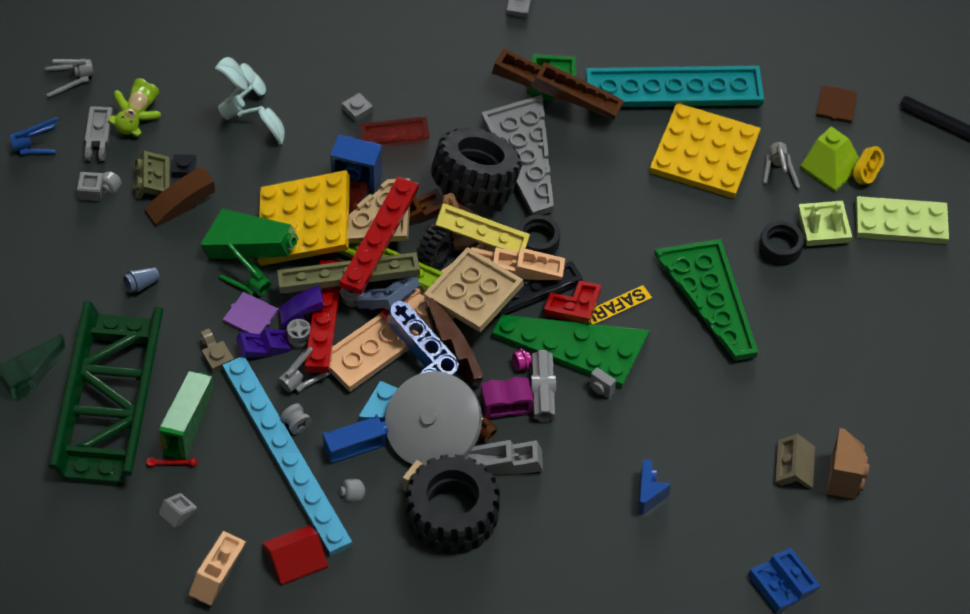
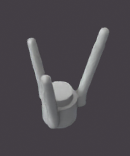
M52 60L53 64L63 65L45 67V71L73 69L75 77L80 79L53 90L46 96L49 98L78 84L89 82L88 77L93 76L91 60Z
M781 142L772 144L769 147L770 154L766 155L763 184L768 182L770 166L773 162L776 166H782L784 173L787 172L788 167L795 187L799 189L800 185L791 163L790 155L787 153V146Z
M306 348L292 366L278 378L280 385L287 392L291 393L293 390H296L299 393L305 387L331 374V371L330 373H321L303 383L301 382L303 376L297 369L313 351V348Z

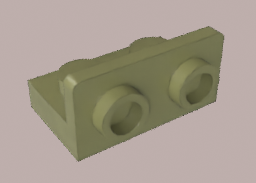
M143 151L139 159L136 158L133 164V171L136 172L133 182L136 199H141L144 193L159 196L169 187V157Z

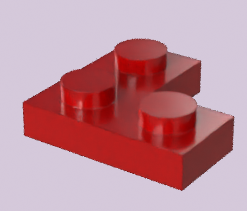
M579 280L573 297L550 292L544 308V316L589 325L602 292V285Z

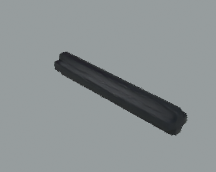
M907 95L901 100V108L970 139L969 124Z

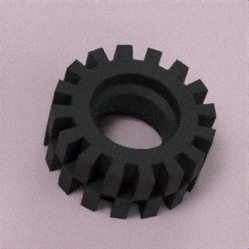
M435 226L428 228L427 233L423 234V239L419 241L420 246H417L416 249L418 251V262L440 270L445 265L444 262L448 261V255L452 253L451 248L454 246V243H452L454 241L453 234Z

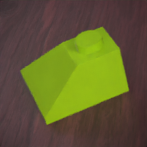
M830 127L816 140L800 165V169L833 192H836L853 176L854 167L859 160V156L849 138L833 127Z

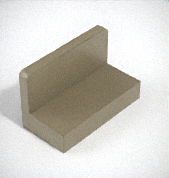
M798 433L778 440L776 482L783 486L798 481L809 489L813 487L815 446Z

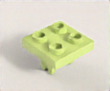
M843 201L798 205L797 211L806 246L851 242L852 234Z

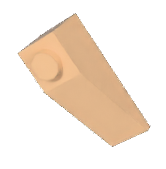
M223 531L197 571L188 595L212 605L246 541Z

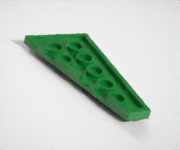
M722 240L655 249L654 256L733 360L756 358L758 356V349Z

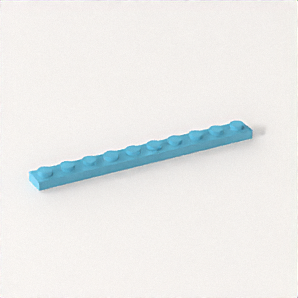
M239 357L223 364L222 367L225 375L311 525L318 533L319 539L329 556L352 547L349 535L246 358Z

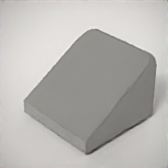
M80 172L77 186L78 199L101 201L103 173Z
M179 493L163 501L159 514L173 527H177L197 510V507L183 494Z

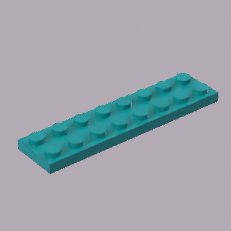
M759 66L586 68V82L624 100L621 107L676 106V104L686 106L763 105L764 103Z

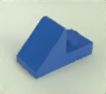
M643 459L638 508V514L641 515L666 499L670 492V483L656 482L657 470H652L653 460Z

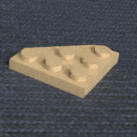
M387 179L380 185L381 188L373 195L369 194L349 214V244L362 242L396 179ZM410 206L390 242L408 241Z

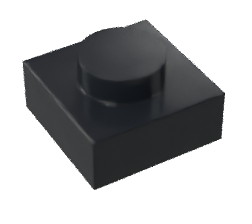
M174 154L172 177L182 178L196 170L197 156Z

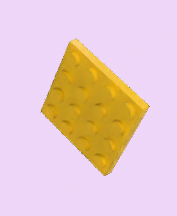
M676 104L650 166L649 173L735 199L761 128L686 105Z
M347 170L261 187L259 217L291 224L299 239L288 257L258 258L260 266L348 250L350 175Z

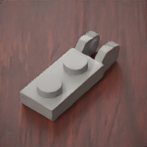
M90 106L85 135V160L91 161L93 146L99 147V161H105L106 147L109 144L111 124L108 122L110 116H113L112 107Z

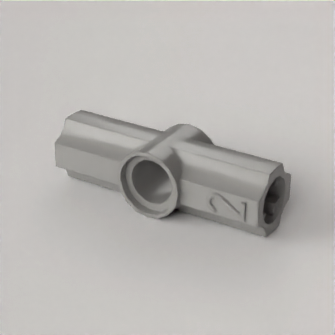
M538 350V352L532 353L533 375H531V392L534 400L533 415L534 419L540 422H549L555 419L556 375H553V354L547 350Z

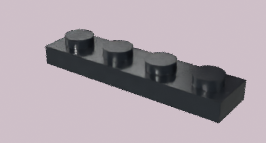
M573 261L564 264L562 280L524 279L523 287L498 314L501 316L549 297L550 292L559 293L578 285L579 280L583 281V277Z

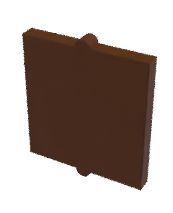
M822 85L816 116L828 118L832 121L838 120L852 123L858 92L842 89V87L836 88Z

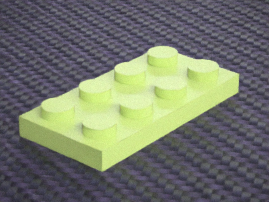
M857 196V238L948 244L947 203Z

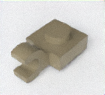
M209 328L200 332L203 337L201 341L206 347L202 350V356L212 373L223 369V364L234 360L224 341L216 343Z

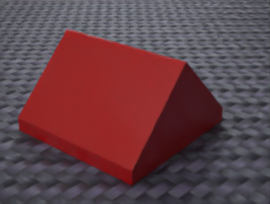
M309 525L262 543L281 586L328 568L318 533Z

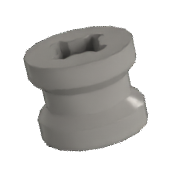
M295 319L287 326L289 344L296 349L308 346L311 327L306 320Z
M300 404L289 406L281 415V420L284 424L289 425V430L292 434L303 432L312 421L308 414L303 413L304 409Z

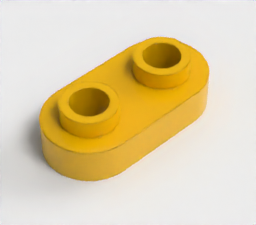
M878 146L868 147L864 150L853 171V176L859 184L864 185L874 181L884 164L883 151Z

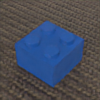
M338 135L330 154L331 173L347 170L350 175V188L375 193L382 175V145L355 139L350 136Z

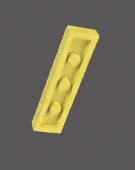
M444 203L441 205L435 227L494 248L497 247L514 252H519L520 248H526L530 236L528 233Z

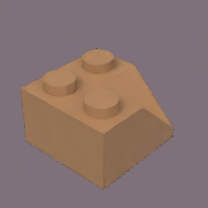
M839 428L832 451L826 494L856 500L858 491H863L865 479L868 476V456L864 452L865 446L844 428Z

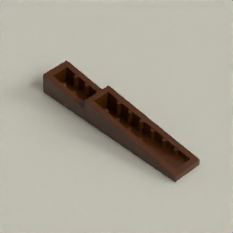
M503 48L493 66L492 74L613 119L617 116L624 100L544 62L543 66H540Z

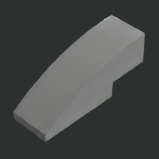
M511 440L474 446L464 457V459H468V457L476 459V464L478 465L480 463L484 464L488 468L487 473L522 474L543 471L542 449L537 440L514 445Z

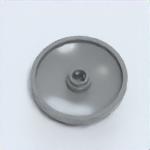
M436 371L418 374L405 381L392 396L385 418L389 431L387 436L396 453L412 465L418 460L426 466L427 460L432 458L438 460L441 455L447 454L448 457H455V454L462 455V458H464L472 450L480 434L482 413L479 401L465 382L451 374Z

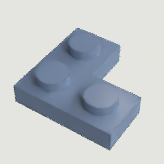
M417 277L399 278L386 289H370L355 301L359 309L375 310L385 308L390 310L393 303L412 295L413 290L420 283Z

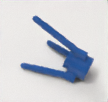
M55 117L26 130L11 134L10 138L14 152L20 151L21 156L26 154H55V150L28 149V146H32L31 136L54 129L56 125L52 123L57 122L59 119Z

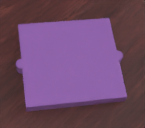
M243 292L235 304H231V309L223 318V322L244 333L261 334L265 328L271 326L270 322L278 313V308Z

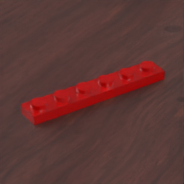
M401 177L396 178L341 278V288L362 295L418 192V183Z
M320 260V265H321V264H329V263L343 262V261H338V260ZM340 286L321 288L325 308L313 311L308 348H313V351L306 358V372L330 373L341 291Z

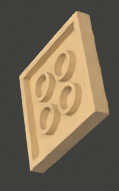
M467 247L424 293V298L427 301L433 298L445 312L481 333L523 287L524 282L522 278Z

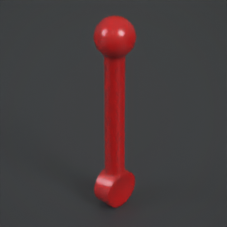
M150 457L146 460V464L149 468H154L156 465H190L195 467L198 464V460L194 457L189 460H155V458Z

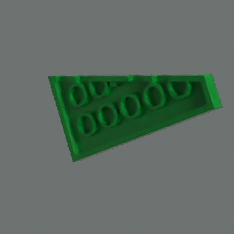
M501 315L492 332V338L530 353H536L538 350H547L553 354V362L590 377L591 373L596 368H599L616 379L615 386L622 389L649 336L650 330Z

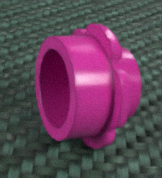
M519 349L518 352L512 354L513 365L517 371L524 370L526 372L529 366L532 365L529 352Z

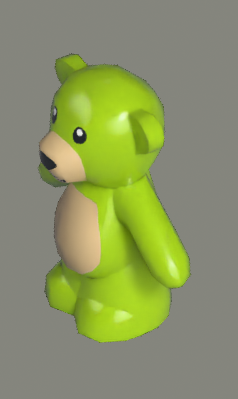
M137 78L131 88L128 102L120 91H114V98L122 111L116 116H110L108 122L113 124L117 131L122 134H132L135 137H139L141 134L138 128L139 120H155L161 117L159 111H146L157 99L160 93L159 89L155 85L147 83L144 79Z

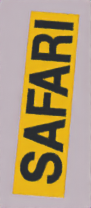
M643 285L596 306L590 322L596 324L652 297Z

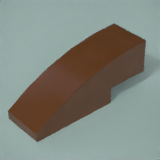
M201 166L165 189L145 208V212L156 227L196 208V201L215 193L214 180L205 168Z

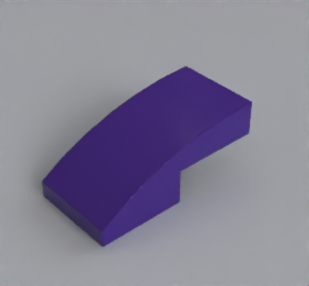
M320 286L310 288L294 296L279 308L283 328L287 327L292 320H305L304 314L325 308Z
M265 328L261 334L240 332L236 337L242 357H266L283 354L291 350L285 330Z

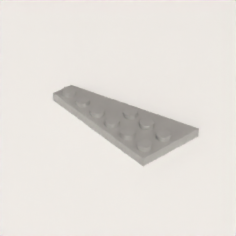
M543 95L481 113V119L487 131L497 134L500 138H505L507 143L515 147L521 157L522 167L516 187L531 216L552 212L554 207Z

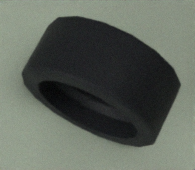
M537 214L522 220L518 226L519 231L528 233L537 229L546 231L552 236V240L545 244H534L528 241L525 249L549 255L555 254L560 242V228L558 224L548 216Z
M788 221L771 222L761 232L759 241L760 253L768 262L775 265L792 264L798 260L802 253L804 236L795 224ZM777 235L785 236L793 241L795 246L786 251L778 250L769 244L768 239Z

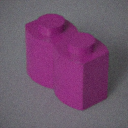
M513 377L506 381L489 380L481 384L480 396L485 417L499 418L509 414H528L533 411L534 400L528 378Z

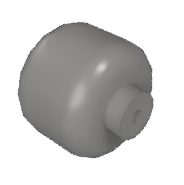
M114 172L103 173L102 193H116L122 184L120 177Z
M346 479L341 487H339V496L344 497L347 503L361 501L365 496V486L359 479Z

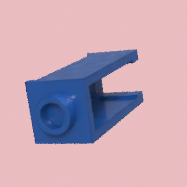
M375 414L373 419L369 418L330 431L331 433L322 432L323 446L331 464L386 446V436L389 431L386 423L381 422L378 414Z

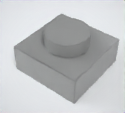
M360 93L342 103V109L355 122L373 112V106Z
M596 368L591 373L590 387L597 394L609 399L615 392L616 379Z

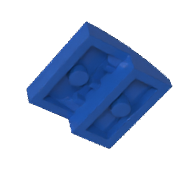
M791 548L773 555L769 562L750 569L747 574L776 613L795 605L820 588V584Z

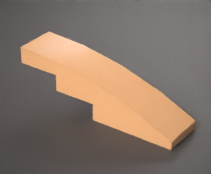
M471 247L473 251L522 279L562 280L565 258L525 248H520L519 252H514L496 247L494 252Z

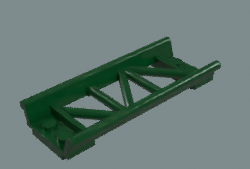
M83 302L48 465L50 469H54L58 473L59 478H66L69 482L118 486V483L126 484L127 476L132 475L164 311L163 308L155 307L151 318L99 314L92 302ZM93 340L116 341L90 355ZM132 343L146 344L141 369L94 365ZM95 375L129 377L139 380L135 403H131ZM84 380L123 409L79 405ZM87 415L123 419L78 445L71 446L76 417ZM130 427L126 450L92 448Z

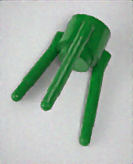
M228 244V248L251 272L247 279L249 285H243L224 275H220L219 278L246 291L251 296H254L255 293L258 296L264 295L270 289L271 281L264 276L252 259L247 261L232 244Z

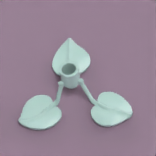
M230 57L223 58L216 65L215 69L224 73L237 88L230 97L218 105L219 112L226 120H230L235 115L241 117L244 114L259 111L260 117L271 130L280 146L284 140V126L270 108L265 109L263 106L243 110L245 102L242 98L252 88L259 96L264 95L266 92L264 82L246 63H242L239 66L234 59ZM240 90L243 91L240 95H236Z

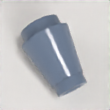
M155 267L128 271L123 276V283L129 293H138L158 281L160 276Z

